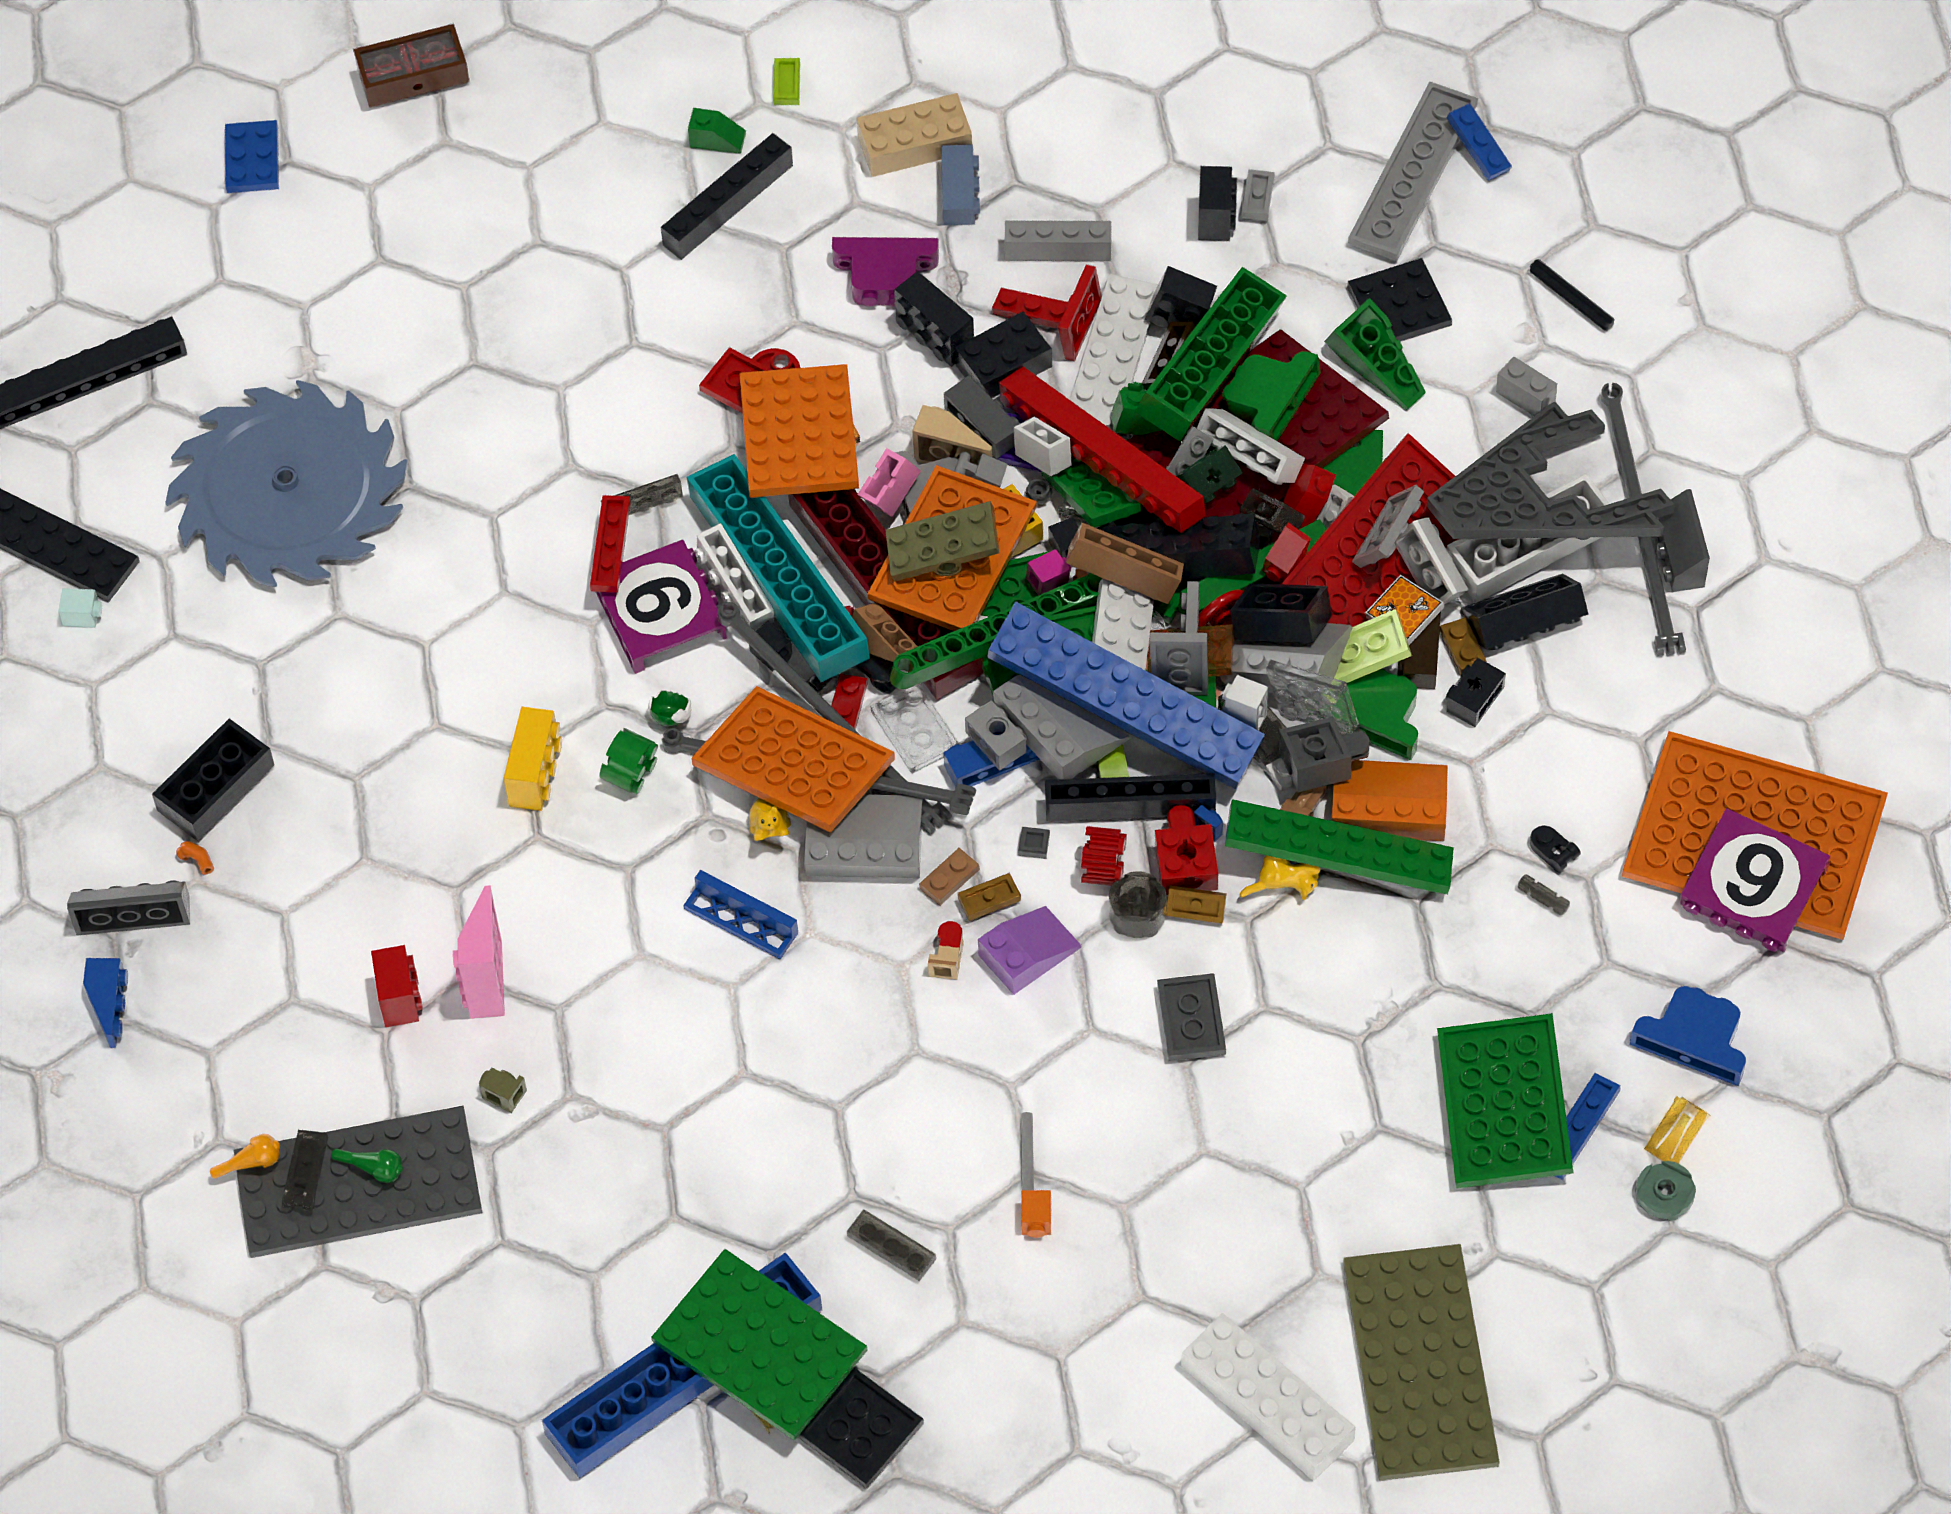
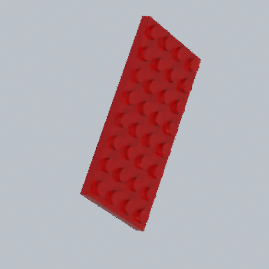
M1407 433L1281 584L1327 586L1332 610V617L1327 623L1351 625L1354 627L1368 621L1365 612L1400 575L1417 585L1397 547L1388 558H1382L1375 564H1368L1359 568L1352 562L1389 497L1417 485L1424 491L1419 500L1421 505L1413 515H1410L1407 523L1410 524L1418 519L1429 518L1431 523L1437 527L1439 537L1445 548H1447V545L1458 539H1453L1426 505L1427 498L1454 478L1455 475L1414 437Z

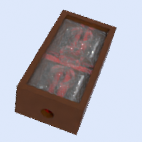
M454 23L353 49L357 71L369 108L470 82L467 62Z

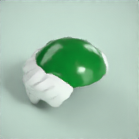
M660 690L655 696H651L648 702V710L651 712L652 718L661 726H677L691 716V699L685 697L684 694L679 695L678 692L673 693L671 690Z

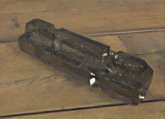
M1528 874L1522 876L1518 882V889L1526 894L1530 892L1532 898L1548 908L1552 906L1553 911L1559 915L1566 913L1570 906L1569 900L1563 896L1557 897L1558 893L1540 882L1535 883V879Z

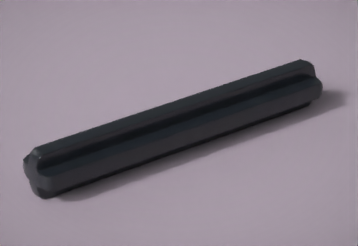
M1536 259L1530 265L1529 271L1604 331H1608L1614 325V317L1540 259Z

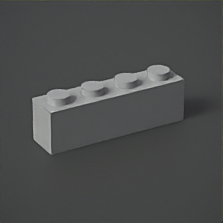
M1005 221V261H1111V221Z

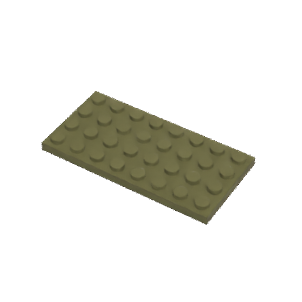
M1461 1244L1343 1257L1379 1481L1499 1467V1455Z

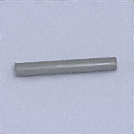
M1023 1112L1021 1114L1022 1190H1034L1033 1113Z

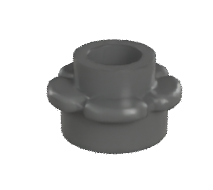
M1034 479L1026 488V497L1037 501L1039 505L1046 503L1053 494L1048 482L1044 479Z

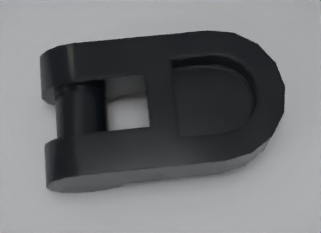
M1538 826L1531 832V849L1557 872L1565 869L1568 861L1575 860L1581 855V851L1576 844L1566 840L1550 826ZM1557 849L1561 851L1560 854H1555L1554 852Z

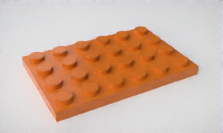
M847 364L740 373L750 498L859 489Z
M936 465L905 524L990 501L994 506L999 554L962 563L961 571L952 576H940L932 571L899 581H894L891 577L888 555L868 592V600L952 631L977 622L1037 508V501Z
M756 686L691 759L693 766L831 833L895 760V753Z

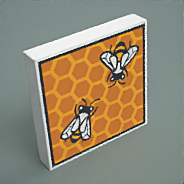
M1400 575L1365 612L1368 620H1371L1396 609L1400 616L1408 645H1410L1444 608V603Z

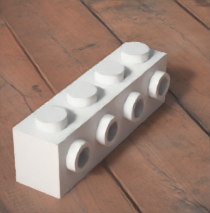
M1205 408L1197 427L1198 430L1214 439L1211 446L1221 448L1226 451V455L1244 462L1249 469L1264 474L1269 481L1278 485H1282L1283 482L1295 483L1305 460L1301 455L1257 431L1254 427L1224 409Z
M720 523L698 534L697 549L694 550L700 564L705 563L709 570L708 576L712 584L720 587L723 602L735 603L739 607L740 616L755 631L768 620L774 625V609L722 524Z

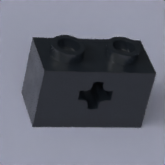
M1478 657L1471 666L1467 665L1460 676V682L1457 686L1452 685L1445 697L1448 700L1447 712L1473 727L1477 726L1502 692L1506 679L1505 672Z

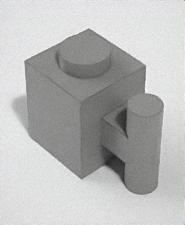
M962 452L960 454L955 472L999 488L1001 487L1007 468L1006 463L982 453L975 465L969 462L971 458L969 453Z

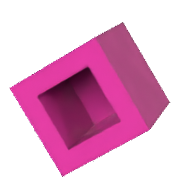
M1055 549L1028 562L1025 578L1039 596L1069 582L1071 566L1066 563V558L1061 557Z

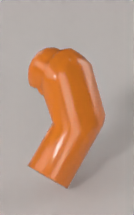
M190 841L181 843L180 847L177 848L176 854L178 858L187 861L189 858L196 860L201 874L206 875L214 871L215 868L205 848Z

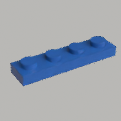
M1594 1073L1566 1116L1572 1164H1574L1620 1092L1621 1085L1597 1073ZM1559 1175L1555 1177L1564 1180L1566 1175Z

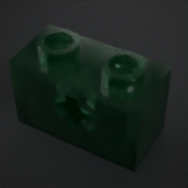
M1226 445L1215 448L1175 476L1203 495L1204 504L1216 497L1214 492L1220 488L1225 491L1237 483L1235 478L1243 472ZM1209 473H1211L1212 477L1209 479L1210 482H1208L1207 477L1210 475Z

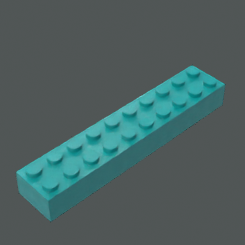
M736 455L728 456L687 476L690 498L711 528L720 523L722 524L772 605L774 617L820 682L869 659L867 637L766 497L750 498L748 472Z

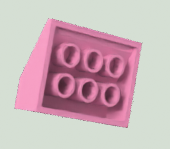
M486 885L457 939L458 950H453V965L456 968V978L459 981L463 1008H468L470 1019L505 1016L502 938L491 885Z

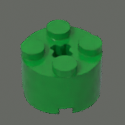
M623 728V731L620 730L607 750L608 765L602 763L599 777L630 793L638 794L645 781L642 779L645 772L651 773L656 765L658 758L654 755L658 749V744L627 728Z

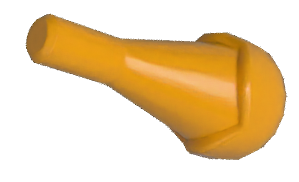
M259 1134L251 1138L250 1144L230 1160L212 1167L210 1175L216 1179L235 1170L259 1166L267 1168L279 1159L280 1144L269 1134Z

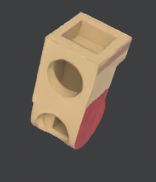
M947 921L939 926L938 954H929L928 959L929 977L958 979L964 941L962 927L957 922Z

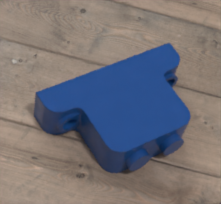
M1682 986L1677 988L1663 1018L1656 1019L1651 1016H1642L1637 1019L1631 1032L1629 1045L1739 1086L1746 1064L1745 1055L1731 1047L1738 1029L1741 1015L1740 1009L1730 1000L1706 994L1697 987Z

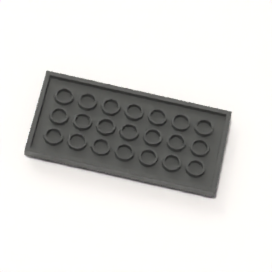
M464 1105L278 1141L280 1144V1156L276 1163L267 1168L259 1166L236 1170L250 1258L483 1213ZM243 1148L234 1149V1156ZM334 1149L353 1153L379 1152L382 1149H388L400 1155L403 1171L394 1182L383 1183L352 1164L333 1160L331 1154Z

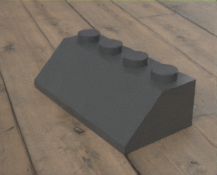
M171 880L162 884L141 883L130 887L112 886L108 889L99 890L83 889L79 892H71L67 902V910L77 936L190 925V898L185 881Z

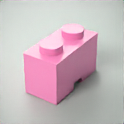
M886 448L875 465L877 468L876 472L872 477L869 476L857 495L874 508L893 517L921 470L906 458Z

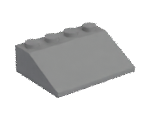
M1327 623L1315 641L1309 644H1299L1298 642L1273 643L1272 641L1247 642L1246 640H1235V636H1233L1223 649L1216 672L1225 687L1228 683L1232 684L1236 676L1239 675L1267 686L1270 693L1327 698L1351 634L1352 626Z
M1022 675L1015 676L993 691L996 706L998 708L1000 706L1003 707L1014 726H1020L1027 736L1026 744L1058 779H1072L1130 739V736L1123 729Z
M863 795L831 833L807 821L804 860L806 876L920 878L923 799L907 795Z

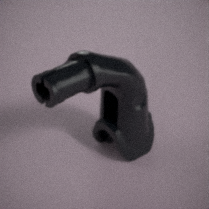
M869 653V659L851 667L865 674L870 679L871 684L882 693L891 694L896 689L890 681V673L894 663L892 661ZM814 673L807 682L820 693L833 678H838L841 673L823 682H820Z

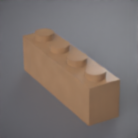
M1081 523L1070 543L1066 559L1067 564L1077 569H1082L1102 579L1112 581L1129 590H1134L1166 604L1169 603L1181 582L1184 566L1181 562L1085 523Z

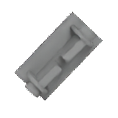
M1193 426L1187 431L1188 434L1169 466L1166 467L1169 472L1186 484L1189 483L1214 440Z

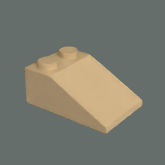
M922 405L912 430L914 458L917 462L925 464L947 457H955L959 460L962 452L969 453L971 456L969 462L975 465L982 453L992 457V446L949 411H945L937 406Z

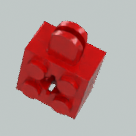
M1183 805L1173 807L1167 817L1168 829L1155 830V853L1161 896L1169 894L1170 885L1206 891L1218 890V867L1212 825L1196 826L1194 813L1191 808Z

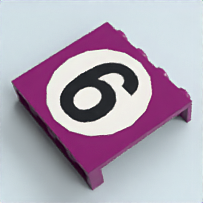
M683 539L624 561L622 563L618 593L596 592L634 674L645 671L644 658L714 631L720 633L723 640L727 639L726 627L728 626H724L718 621V609L716 606L719 603L713 590H708L706 574L703 569L698 570L695 564L698 563L693 548H687Z
M1726 808L1681 893L1680 904L1691 914L1699 915L1700 913L1709 917V920L1719 927H1725L1726 925L1734 929L1739 936L1745 939H1751L1752 937L1762 942L1761 944L1771 951L1780 950L1785 953L1787 941L1822 874L1825 875L1830 866V855Z

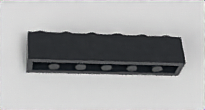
M770 134L660 227L663 246L680 260L685 258L793 166L792 147L776 134Z
M1215 774L1045 780L1046 821L1168 817L1169 811L1179 805L1191 808L1193 813L1201 805L1208 810L1216 812Z

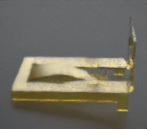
M1678 1096L1674 1098V1102L1644 1148L1662 1161H1673L1678 1164L1707 1118L1711 1116L1682 1096L1681 1098ZM1690 1103L1699 1111L1686 1130L1673 1158H1671L1686 1125L1691 1119L1685 1113L1681 1114L1686 1104ZM1680 1116V1118H1679L1677 1124H1676L1675 1127L1672 1129V1131L1670 1132V1134H1669V1135L1667 1136V1138L1662 1142V1144L1656 1149V1146L1659 1144V1142L1663 1139V1137L1667 1134V1132L1670 1130V1128L1674 1125V1123L1676 1122V1120H1677L1678 1117Z

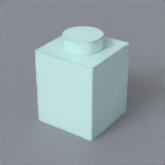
M62 588L58 610L62 625L96 628L97 617L102 615V601H98L95 590Z

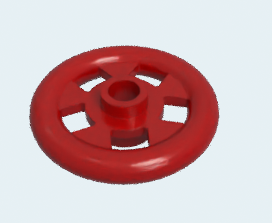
M1237 589L1226 592L1209 603L1199 613L1198 633H1207L1208 638L1231 626L1230 609L1244 590Z

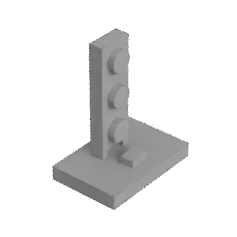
M1188 582L1187 593H1182V610H1186V614H1181V631H1186V633H1150L1151 674L1190 695H1208L1207 633H1198L1199 582Z

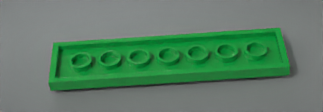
M1234 799L1231 801L1225 839L1226 847L1448 895L1451 886L1454 847Z

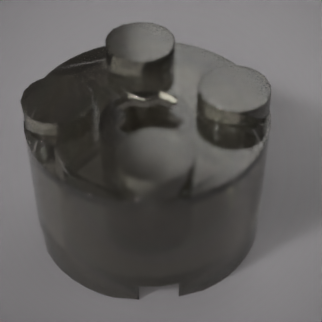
M1141 871L1129 872L1119 881L1116 880L1112 884L1109 892V917L1114 930L1119 934L1132 938L1153 937L1158 933L1166 918V890L1152 874Z

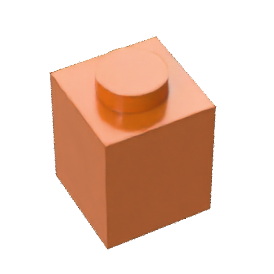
M1022 1190V1235H1028L1033 1238L1051 1235V1190Z

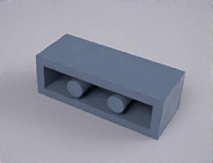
M942 145L943 225H975V214H980V198H974V192H980L979 176L974 177V171H979V155H974L973 145Z

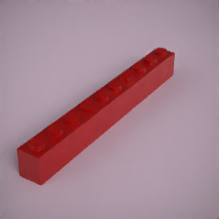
M1024 366L999 382L1000 400L1006 408L1012 409L1024 421L1036 417L1069 437L1071 453L1077 460H1082L1095 473H1099L1108 479L1110 484L1123 490L1129 498L1141 503L1148 512L1156 514L1166 525L1172 526L1182 533L1206 516L1203 495Z

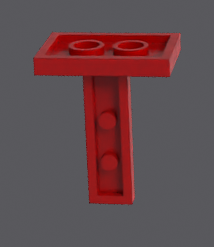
M1085 265L1068 302L1001 287L992 306V312L994 315L1011 318L1024 311L1032 323L1057 328L1064 358L1075 361L1102 299L1096 266Z

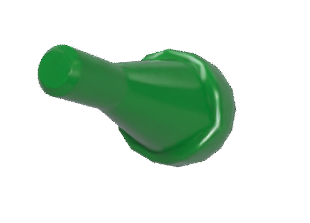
M334 1149L331 1154L333 1160L352 1164L383 1183L394 1182L403 1171L400 1155L388 1149H382L379 1152L360 1153Z

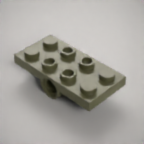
M990 501L886 529L890 573L894 581L932 571L940 576H952L961 571L962 563L999 554L994 506Z

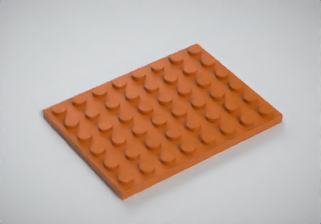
M1668 731L1622 871V877L1682 893L1727 808L1830 855V866L1825 875H1821L1795 926L1844 940L1888 792Z

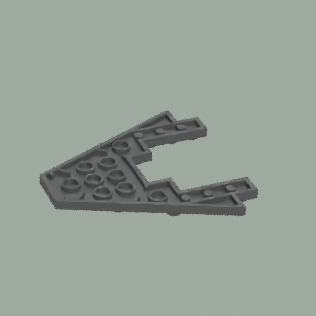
M1556 402L1549 404L1427 498L1426 505L1453 539L1577 538L1579 540H1587L1590 537L1663 536L1664 526L1657 518L1674 513L1675 504L1661 488L1588 510L1576 494L1550 501L1530 477V475L1547 470L1548 462L1540 452L1604 434L1605 424L1592 409L1567 416Z

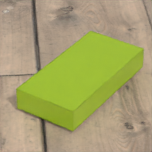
M774 58V105H800V58Z

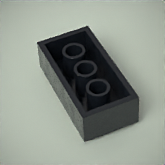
M229 718L152 793L157 811L198 841L275 765L271 750L267 745Z

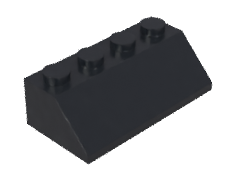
M1563 573L1461 607L1464 618L1466 617L1478 644L1488 650L1500 649L1504 647V643L1512 640L1514 642L1524 641L1530 637V634L1536 632L1547 633L1553 631L1556 625L1562 623L1573 624L1581 620L1580 617L1589 614L1581 583Z

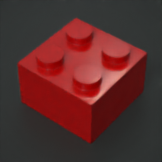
M405 945L372 950L371 956L377 995L385 1028L419 1022L418 1011L423 1010V1005L418 988L419 980L413 954L407 955Z

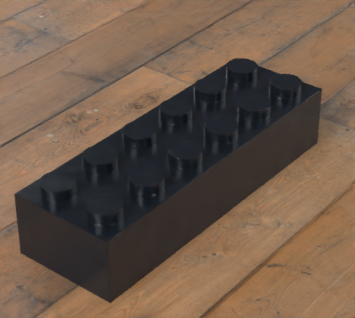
M1255 513L1202 518L1182 533L1172 526L1166 525L1164 521L1094 527L1183 563L1181 580L1255 574L1261 539Z

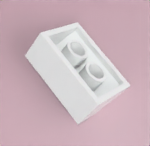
M1429 518L1418 519L1410 523L1406 531L1396 539L1394 544L1419 587L1441 600L1444 605L1459 598L1469 589L1466 586L1464 576L1457 570L1453 562L1451 552L1442 543L1437 527L1431 523Z

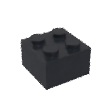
M1200 166L1198 240L1230 241V231H1236L1237 177H1232V167Z
M1167 266L1152 296L1145 320L1165 328L1168 327L1170 322H1193L1197 326L1211 307L1217 285Z

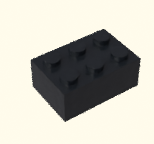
M917 271L894 289L896 322L903 330L907 329L910 331L919 344L922 346L926 345L931 349L939 361H945L949 366L953 367L955 365V347L974 337V319Z
M1023 311L956 346L955 365L965 378L970 376L975 382H980L987 394L994 398L1000 395L999 382L1023 366L1035 375L1051 368L1052 348Z
M1250 583L1230 609L1235 640L1309 644L1315 641L1332 617V610L1327 586Z

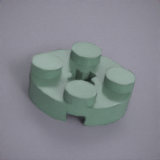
M1662 1161L1661 1164L1647 1166L1638 1177L1636 1186L1637 1203L1654 1217L1670 1221L1677 1220L1680 1215L1685 1214L1691 1208L1695 1199L1696 1186H1694L1691 1173L1684 1166L1673 1161ZM1666 1185H1670L1672 1194L1663 1195L1658 1187L1664 1188Z

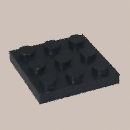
M1422 258L1355 278L1347 283V288L1357 308L1370 298L1389 318L1392 324L1391 329L1397 341L1400 340L1401 342L1452 326V317Z
M854 1367L799 1434L798 1438L867 1489L924 1424V1418Z

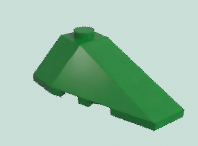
M1369 298L1342 322L1324 342L1344 363L1407 411L1426 391L1412 364L1408 363L1402 351L1403 346L1400 340L1397 341L1391 329L1392 324L1389 318Z

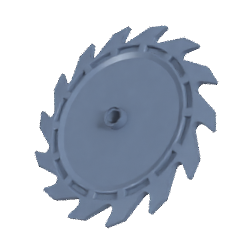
M300 380L296 381L302 394L299 398H291L267 387L244 389V394L256 402L254 406L217 407L199 417L200 422L215 424L217 428L184 441L171 456L172 461L192 459L193 462L169 484L165 505L169 506L181 498L189 499L178 525L184 547L189 545L196 534L202 533L206 539L209 564L222 576H226L227 561L235 558L242 564L255 582L272 587L278 586L271 573L275 568H281L307 580L330 578L331 573L318 565L319 561L359 559L375 550V544L360 542L357 538L391 524L403 509L402 504L380 505L405 480L408 460L404 459L392 467L384 466L394 441V434L389 420L385 419L376 432H370L367 430L364 404L349 390L346 391L345 406L338 408L333 405L318 385Z

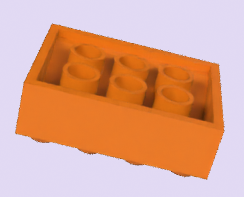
M1367 760L1352 761L1351 779L1334 783L1332 821L1417 840L1444 841L1448 765Z

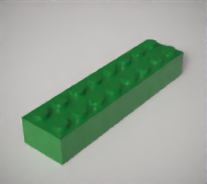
M1242 266L1145 392L1135 413L1181 442L1187 431L1195 424L1205 408H1207L1275 318L1287 295Z

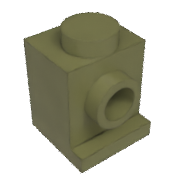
M493 1067L489 1071L486 1070L479 1080L482 1098L510 1113L514 1111L527 1091L524 1077L519 1075L516 1079L510 1072L506 1070H501L500 1072Z

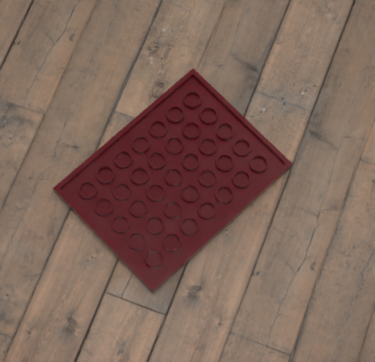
M1279 329L1250 350L1238 366H1242L1244 361L1251 355H1261L1288 363L1297 353L1310 351L1282 329ZM1319 359L1320 375L1277 442L1304 457L1303 464L1323 468L1389 419V411ZM1237 368L1207 408L1224 409L1227 411L1226 400H1223L1222 394L1225 386L1230 384L1235 377ZM1195 422L1193 427L1197 428L1199 422ZM1161 430L1144 435H1133L1126 441L1166 469L1185 437L1180 442ZM1210 445L1187 485L1204 496L1206 513L1204 518L1210 516L1220 517L1254 513L1255 517H1257L1287 494L1290 483L1283 482L1282 485L1272 483L1264 474L1249 469L1244 462L1233 459L1226 455V451Z

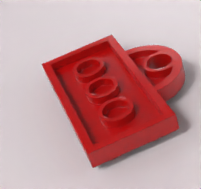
M729 347L701 381L699 390L743 414L740 373L800 368V363L792 353L784 349H766L757 353L751 359ZM781 360L789 363L783 368L775 366V363Z

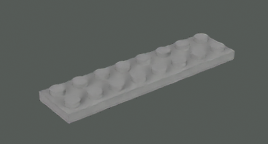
M1429 81L1348 237V244L1395 261L1399 259L1460 140L1446 117L1449 112L1469 103L1476 109L1478 98Z

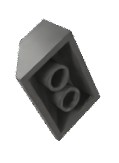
M1686 489L1671 499L1675 504L1674 513L1657 518L1664 526L1663 536L1658 537L1659 559H1664L1663 575L1665 582H1670L1672 592L1704 588L1710 560L1692 490Z

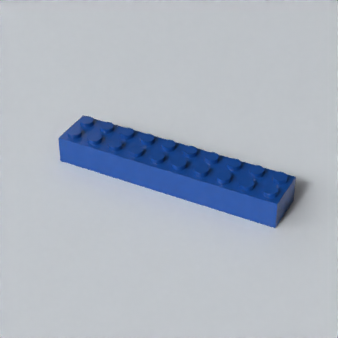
M1016 601L988 650V658L1205 774H1215V779L1235 790L1240 784L1265 735Z
M786 1252L759 1270L760 1273L817 1312L822 1311L821 1295ZM653 1343L542 1419L544 1433L578 1478H581L714 1385Z

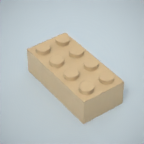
M958 93L856 118L858 139L872 177L942 160V145H972V132Z

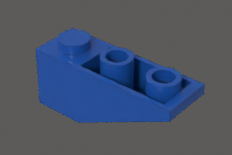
M86 958L83 985L110 1048H116L117 1037H122L123 1031L122 1020H119L120 1012L125 1011V995L122 992L123 986L128 985V970L123 968L120 958Z

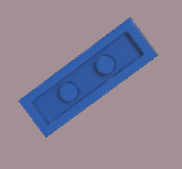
M1471 103L1449 112L1446 117L1488 181L1510 171L1512 165Z

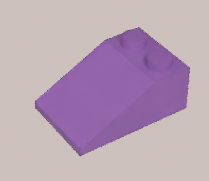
M1047 906L1000 923L978 939V956L1013 995L1081 948V944Z

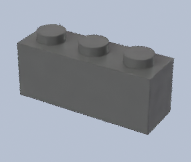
M967 376L943 393L944 408L992 446L993 458L998 459L1015 447L1014 427L1020 424L1019 421L1013 416L1010 417L1004 411L1001 403L997 399L993 400L987 394L980 382H975L970 376Z

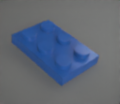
M277 120L225 124V187L227 193L279 189Z

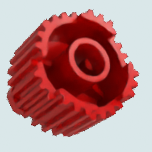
M1087 826L1085 835L1090 836V840H1087L1083 847L1081 869H1087V873H1083L1081 876V883L1115 886L1116 883H1121L1124 873V862L1119 860L1120 855H1123L1126 850L1127 834L1121 833V829Z

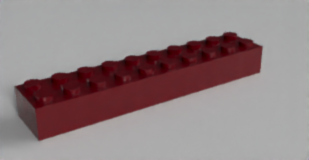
M856 490L788 494L791 509L863 604L866 606L876 603L868 600V592L888 556L886 529L863 499L857 495ZM879 604L917 646L954 632ZM983 657L923 683L935 699L938 700L982 675Z

